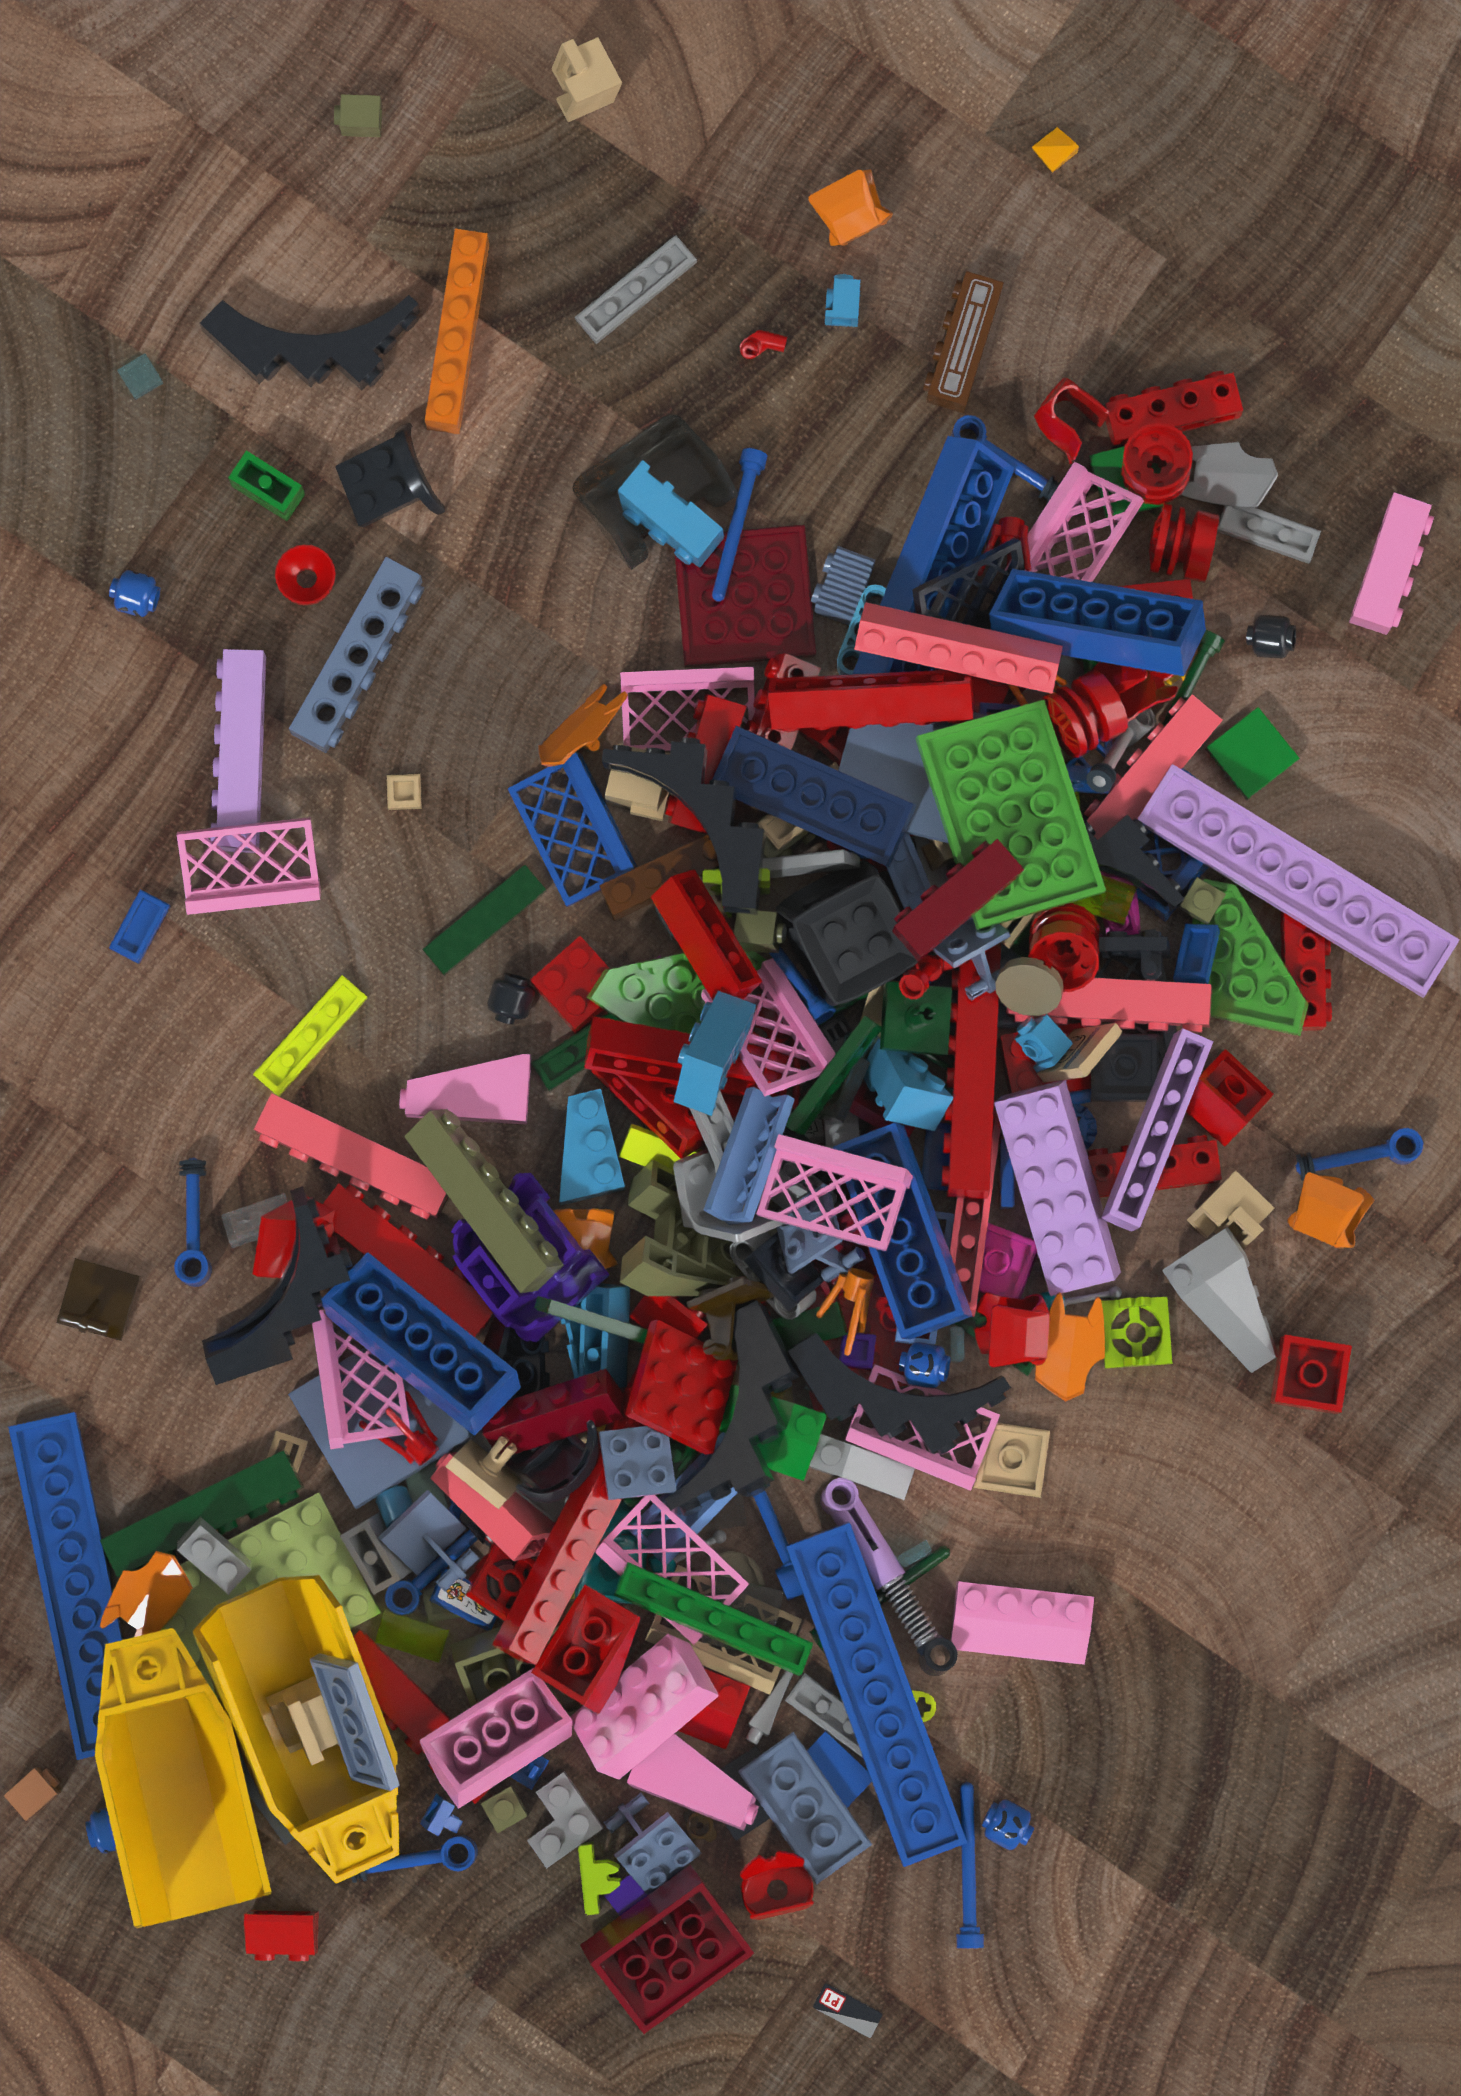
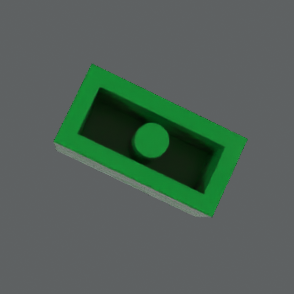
M247 450L228 477L233 488L285 521L289 520L305 496L302 485Z

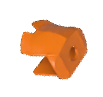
M871 169L857 170L811 194L808 199L830 230V246H845L849 242L887 224L893 215L890 210L881 205Z
M1309 1172L1304 1178L1298 1209L1287 1219V1222L1293 1230L1302 1232L1335 1248H1354V1231L1365 1213L1374 1203V1198L1361 1187L1352 1190L1343 1186V1180L1340 1178L1321 1176Z
M595 1208L553 1210L583 1250L590 1249L605 1269L618 1265L616 1259L609 1251L615 1215L613 1210Z

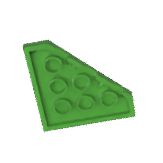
M1204 879L1203 881L1226 894L1211 921L1207 924L1218 925L1220 930L1208 983L1212 985L1210 1017L1300 1036L1309 1004L1241 891L1233 884ZM1193 918L1192 924H1204Z
M745 951L755 970L761 969L762 962L766 961V959L754 951ZM679 953L605 969L587 998L619 1021L691 1034L694 1024L696 1022L702 1023L700 1017L705 1001L701 997V993L705 987L686 955Z

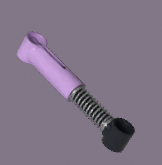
M844 1478L832 1480L820 1496L822 1509L832 1516L837 1526L850 1522L873 1585L877 1590L882 1589V1592H886L885 1597L890 1598L888 1602L893 1603L891 1607H896L895 1613H899L898 1618H902L901 1623L906 1624L904 1628H908V1634L912 1633L911 1639H915L914 1644L917 1646L916 1651L919 1654L918 1662L921 1669L930 1676L945 1674L957 1661L958 1652L955 1645L950 1640L944 1638L942 1634L939 1636L938 1632L935 1631V1627L930 1626L932 1622L927 1621L929 1616L925 1617L923 1615L925 1611L920 1610L922 1606L917 1605L919 1601L914 1600L916 1596L911 1595L912 1590L909 1591L907 1589L909 1585L904 1584L906 1580L902 1581L901 1579L905 1573L904 1569L858 1497L859 1492L856 1485ZM840 1490L844 1492L847 1497V1503L844 1505L835 1503L832 1499V1491ZM932 1649H938L944 1653V1665H937L932 1661L930 1657Z

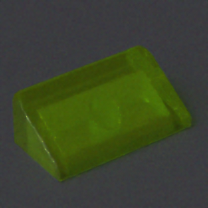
M1101 875L1106 888L1104 893L1072 902L1085 907L1094 915L1124 925L1137 887Z
M384 1610L375 1643L440 1663L450 1630Z

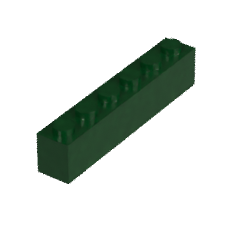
M283 1450L101 1539L100 1542L116 1576L120 1577L124 1570L133 1571L144 1567L156 1551L177 1557L175 1552L177 1550V1542L200 1517L222 1535L237 1528L238 1524L236 1521L247 1515L250 1520L266 1514L269 1512L267 1506L279 1500L281 1505H284L298 1498L299 1494L297 1491L304 1488L287 1451Z

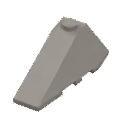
M1226 1227L1162 1271L1188 1307L1237 1359L1253 1373L1279 1355L1268 1320L1262 1315L1257 1297L1260 1295L1257 1286L1252 1284L1247 1268L1250 1264L1247 1255L1230 1229Z

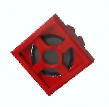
M493 1542L487 1555L476 1565V1572L470 1576L469 1581L471 1585L465 1595L478 1603L488 1614L505 1621L535 1560L526 1558L513 1561Z

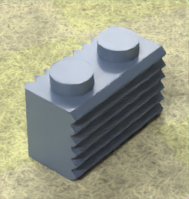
M839 546L835 554L829 553L822 570L828 573L823 585L817 583L811 602L816 603L814 613L849 626L860 597L869 582L875 566V559Z

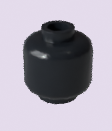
M1259 615L1254 622V626L1248 625L1246 643L1247 645H1252L1253 652L1257 657L1283 659L1288 655L1289 651H1294L1296 625H1291L1289 618L1285 616Z
M504 973L503 977L494 979L487 1006L490 1011L496 1014L495 1020L513 1025L515 1019L522 1020L528 1017L535 995L533 987L529 985V979L512 973Z

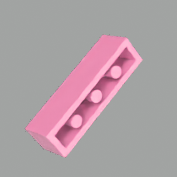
M1393 493L1389 500L1349 623L1385 635L1388 634L1392 626L1398 627L1403 613V609L1398 607L1401 597H1408L1414 578L1409 577L1412 565L1418 566L1424 547L1418 546L1422 534L1428 536L1434 517L1429 515L1432 505Z

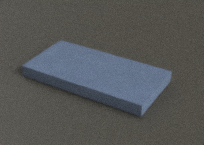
M321 1653L310 1658L313 1672L351 1780L392 1791L400 1786L358 1662Z
M794 1732L738 1771L794 1853L804 1858V1867L816 1884L872 1845Z

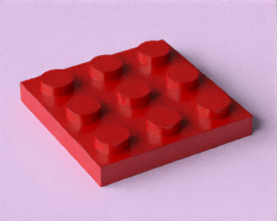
M660 1320L651 1321L625 1415L705 1455L714 1453L738 1360H717L713 1355L704 1352L706 1350L703 1349L704 1342Z

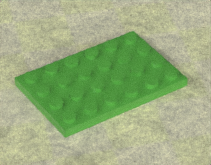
M1045 700L918 735L915 738L955 864L957 865L961 862L966 866L974 859L971 853L984 841L992 844L998 839L1024 868V871L1016 880L972 916L977 930L1099 895L1106 891Z

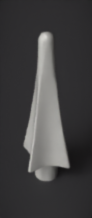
M784 1672L771 1694L748 1722L747 1726L751 1727L745 1738L747 1741L757 1745L762 1735L768 1737L793 1673Z

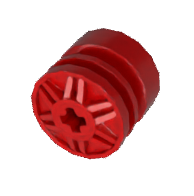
M1152 423L1141 426L1131 434L1125 444L1121 470L1123 483L1128 491L1142 497L1143 503L1161 505L1171 502L1181 495L1186 488L1191 473L1193 452L1189 440L1181 430L1169 424ZM1152 463H1158L1159 468H1161L1160 473H1154V469L1151 468Z
M1164 503L1160 514L1154 522L1148 550L1150 556L1149 572L1158 573L1161 561L1165 559L1167 560L1166 575L1171 576L1176 563L1180 562L1183 563L1184 579L1205 583L1214 551L1219 514L1198 510L1192 524L1185 523V507L1180 506L1176 521L1170 520L1172 505Z
M1090 670L1074 679L1071 683V689L1067 686H1061L1056 692L1048 693L1042 698V700H1045L1059 746L1072 758H1079L1087 750L1095 749L1099 743L1098 739L1102 742H1108L1126 732L1128 728V718L1118 693L1109 680L1097 670Z
M1074 903L1041 911L1035 915L1030 925L1028 958H1037L1044 961L1043 965L1051 969V966L1055 968L1063 980V992H1073L1084 988L1094 979L1099 969V925L1092 913L1085 907Z

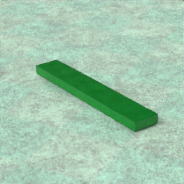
M629 1562L625 1564L613 1594L618 1598L797 1676L802 1675L813 1643Z

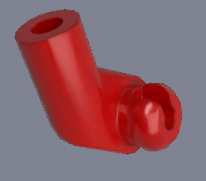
M757 330L741 342L740 353L746 359H753L767 349L784 353L788 337L764 330Z

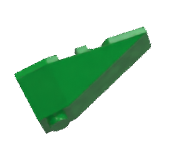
M731 1384L719 1430L725 1434L733 1418L739 1393V1386ZM772 1397L787 1429L779 1433L780 1437L775 1441L765 1445L761 1443L757 1445L770 1470L804 1481L827 1414Z

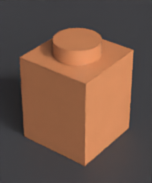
M36 1767L11 1788L4 1797L25 1821H29L61 1793L56 1787L60 1782L48 1768L42 1771L40 1767Z

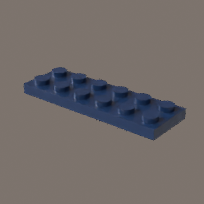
M738 726L733 731L712 779L727 781L729 786H734L737 800L887 867H890L917 806Z

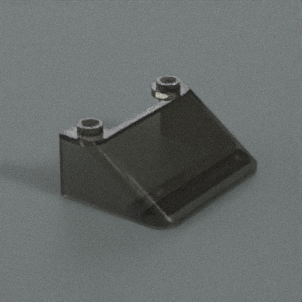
M669 415L660 419L580 475L573 483L572 489L575 496L630 570L648 558V547L643 539L649 536L648 532L650 530L641 523L635 526L623 516L624 510H622L618 489L642 460L651 466L648 469L649 474L663 484L667 480L675 487L672 491L688 503L690 501L696 503L704 497L713 507H721L739 495L719 457L677 415Z

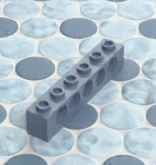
M385 557L289 727L291 735L324 753H327L330 746L335 748L344 733L340 728L345 719H352L360 704L357 701L362 689L367 691L372 685L376 673L373 672L379 660L381 662L385 661L392 648V644L389 641L394 632L400 633L408 620V616L405 615L411 603L416 605L423 594L424 587L421 586L423 583L421 575ZM388 593H396L400 596V600L395 606L389 607L382 603L383 597ZM379 621L384 624V629L378 635H370L366 632L369 623ZM356 650H364L368 653L367 659L361 664H355L350 661L351 654ZM341 678H347L352 682L351 688L344 693L334 690L336 681ZM332 707L335 709L334 718L330 721L319 720L318 713L322 708Z

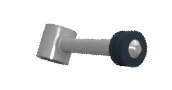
M1151 708L1143 711L1135 719L1128 722L1126 732L1115 737L1116 740L1104 761L1092 766L1086 778L1087 784L1092 790L1104 793L1111 789L1116 780L1114 768L1127 746L1134 745L1156 724V718Z

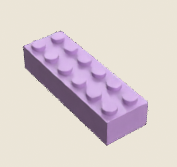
M1066 1080L1001 1096L994 1104L1050 1296L1056 1295L1058 1292L1066 1293L1114 1281L1121 1273L1107 1221L1100 1219L1103 1208Z

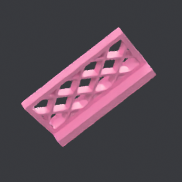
M1074 462L1028 533L1031 570L1029 572L1036 573L1039 570L1049 568L1050 575L1056 576L1054 565L1070 560L1073 573L1061 577L1076 580L1082 578V581L1093 582L1144 500L1142 497L1088 472L1084 466ZM1094 484L1102 488L1104 497L1087 503L1086 494L1091 486ZM1122 499L1131 502L1125 512L1113 515L1111 503ZM1106 505L1108 518L1091 523L1089 510ZM1084 512L1086 525L1069 530L1068 522L1071 517ZM1110 525L1112 533L1108 539L1096 543L1093 531ZM1088 533L1091 545L1074 550L1071 538ZM1066 540L1068 553L1052 557L1050 550L1053 545ZM1093 553L1094 561L1090 567L1078 571L1076 558Z
M753 667L620 672L621 693L624 691L627 694L630 692H643L652 700L651 704L640 716L629 707L628 696L622 704L623 740L626 746L643 750L645 748H659L670 751L671 744L659 734L672 720L687 734L689 731L694 732L696 724L688 730L675 716L687 703L695 708L696 704L691 699L700 689H709L716 697L724 699L733 688L747 687L748 702L745 706L748 707L749 720H752L755 713V708L753 707L755 699ZM728 688L722 696L714 690ZM681 690L694 691L689 697H687ZM662 691L656 698L648 693ZM667 691H676L685 699L673 714L658 702ZM655 704L670 717L657 732L642 719ZM629 712L636 718L631 725L629 723ZM743 717V721L747 723L748 720ZM640 721L654 735L645 745L631 746L630 731ZM656 737L664 743L650 745Z
M311 817L177 832L187 915L320 900L321 886L320 878L318 877ZM304 827L306 839L299 848H296L283 838L290 829ZM274 830H282V832L278 834ZM265 831L275 838L265 852L250 842L257 832ZM250 833L246 838L241 835V834ZM232 835L242 842L232 856L217 846V843L223 836ZM210 837H216L213 842L208 839ZM199 839L209 847L199 859H196L187 852L185 840ZM279 842L294 853L284 866L269 856ZM245 846L260 856V859L251 870L236 860ZM306 846L308 850V856L302 852ZM212 850L227 860L217 874L202 863ZM297 857H300L310 865L311 876L297 877L287 869ZM188 860L194 864L190 870ZM264 860L279 870V873L273 880L264 881L255 874V871ZM231 864L246 874L239 884H230L221 877ZM197 868H200L213 878L207 887L192 889L190 877ZM283 874L288 877L285 879H280L283 876ZM250 878L255 881L247 883ZM216 882H219L222 886H214V885H215Z
M773 958L763 961L761 969L756 970L763 981L759 985L763 991L761 997L749 994L743 999L758 1006L753 1016L750 1031L739 1053V1057L764 1096L820 1077L836 1055L784 972ZM703 989L701 997L705 1003L707 1001L712 1003L713 1000L707 990ZM764 1007L776 1011L779 1016L777 1022L760 1017L761 1008ZM755 1025L774 1030L771 1039L753 1035L752 1032ZM780 1032L792 1036L795 1041L793 1047L775 1042L777 1033ZM748 1043L767 1048L764 1058L750 1054L747 1050ZM771 1050L790 1055L787 1064L784 1065L768 1060ZM796 1057L808 1061L812 1068L803 1071L790 1066L793 1058ZM764 1068L783 1073L781 1079L768 1083L762 1073Z
M778 1134L774 1146L777 1150L756 1214L774 1221L887 1251L905 1191L909 1189L913 1178L911 1173L902 1167ZM783 1160L796 1163L801 1173L783 1183L779 1175ZM802 1165L811 1168L807 1171H804ZM820 1170L828 1172L833 1183L815 1192L808 1177ZM834 1174L844 1177L836 1180ZM851 1179L860 1181L865 1192L847 1200L840 1186ZM805 1180L812 1194L794 1203L787 1189ZM776 1181H778L780 1186L774 1188ZM866 1183L873 1184L875 1186L869 1189ZM836 1188L844 1203L826 1212L819 1197ZM883 1188L895 1190L893 1202L879 1209L872 1194ZM783 1191L791 1206L779 1213L767 1210L771 1197ZM869 1197L876 1212L858 1221L851 1206ZM815 1200L823 1215L811 1222L803 1220L798 1209ZM847 1209L855 1224L843 1231L835 1229L830 1218ZM794 1212L797 1218L787 1215ZM889 1212L886 1221L883 1215ZM877 1218H880L884 1226L880 1241L867 1238L862 1228ZM826 1221L829 1227L820 1225V1223ZM858 1229L861 1236L852 1234V1232Z
M319 1310L322 1320L312 1323L330 1449L344 1448L343 1444L404 1435L397 1426L387 1427L379 1421L386 1409L391 1407L401 1414L402 1421L410 1429L403 1378L396 1372L395 1374L390 1372V1367L387 1365L383 1367L370 1358L372 1353L369 1350L363 1353L350 1344L354 1339L350 1335L346 1340L337 1335L333 1329V1321L326 1316L324 1310ZM335 1340L341 1344L338 1350L336 1349ZM346 1348L361 1358L351 1371H348L338 1363V1358ZM365 1362L380 1371L370 1385L355 1376ZM340 1372L346 1376L342 1383ZM384 1375L396 1382L397 1385L396 1390L389 1399L374 1389ZM351 1380L365 1389L355 1404L343 1396V1390ZM370 1393L385 1403L374 1417L360 1408ZM397 1396L399 1398L400 1406L394 1403V1400L397 1398ZM345 1404L351 1408L347 1414L345 1411ZM355 1412L370 1421L364 1431L348 1432L347 1422ZM374 1426H377L378 1428H380V1429H374V1430H372V1428H373Z
M874 1364L868 1381L874 1384L878 1373L890 1377L899 1393H905L917 1388L922 1390L925 1396H929V1394H948L938 1389L912 1385L900 1389L897 1381L909 1385L905 1380V1376ZM859 1403L856 1408L857 1412L854 1413L844 1440L971 1491L1000 1414L982 1407L977 1409L976 1411L979 1414L991 1418L985 1432L973 1437L968 1425H963L969 1439L958 1443L957 1446L948 1451L952 1461L941 1457L938 1452L931 1454L927 1451L913 1425L912 1428L915 1436L901 1441L896 1439L895 1436L891 1439L888 1435L881 1437L874 1427L869 1428L859 1424L864 1411ZM983 1437L978 1449L975 1440ZM918 1440L921 1448L909 1443ZM971 1443L976 1454L971 1468L958 1464L953 1453L954 1449Z
M656 1495L644 1496L605 1539L598 1544L595 1553L620 1576L627 1562L643 1568L642 1553H662L663 1572H656L654 1574L666 1579L670 1576H687V1588L691 1589V1576L711 1575L712 1595L705 1596L714 1600L725 1599L722 1603L728 1606L749 1585L736 1570L674 1512L670 1511L669 1507ZM651 1500L661 1510V1524L641 1525V1510ZM665 1514L675 1524H665ZM637 1515V1525H628ZM661 1528L662 1548L642 1549L641 1529ZM665 1528L682 1529L686 1533V1547L666 1548ZM637 1529L638 1549H623L614 1539L622 1530ZM690 1538L700 1547H690ZM705 1551L711 1559V1571H691L690 1552ZM666 1552H686L687 1571L666 1572ZM638 1553V1563L629 1554ZM714 1561L717 1562L724 1570L715 1571ZM715 1575H730L739 1583L730 1594L715 1595ZM666 1619L693 1645L703 1636L699 1632Z

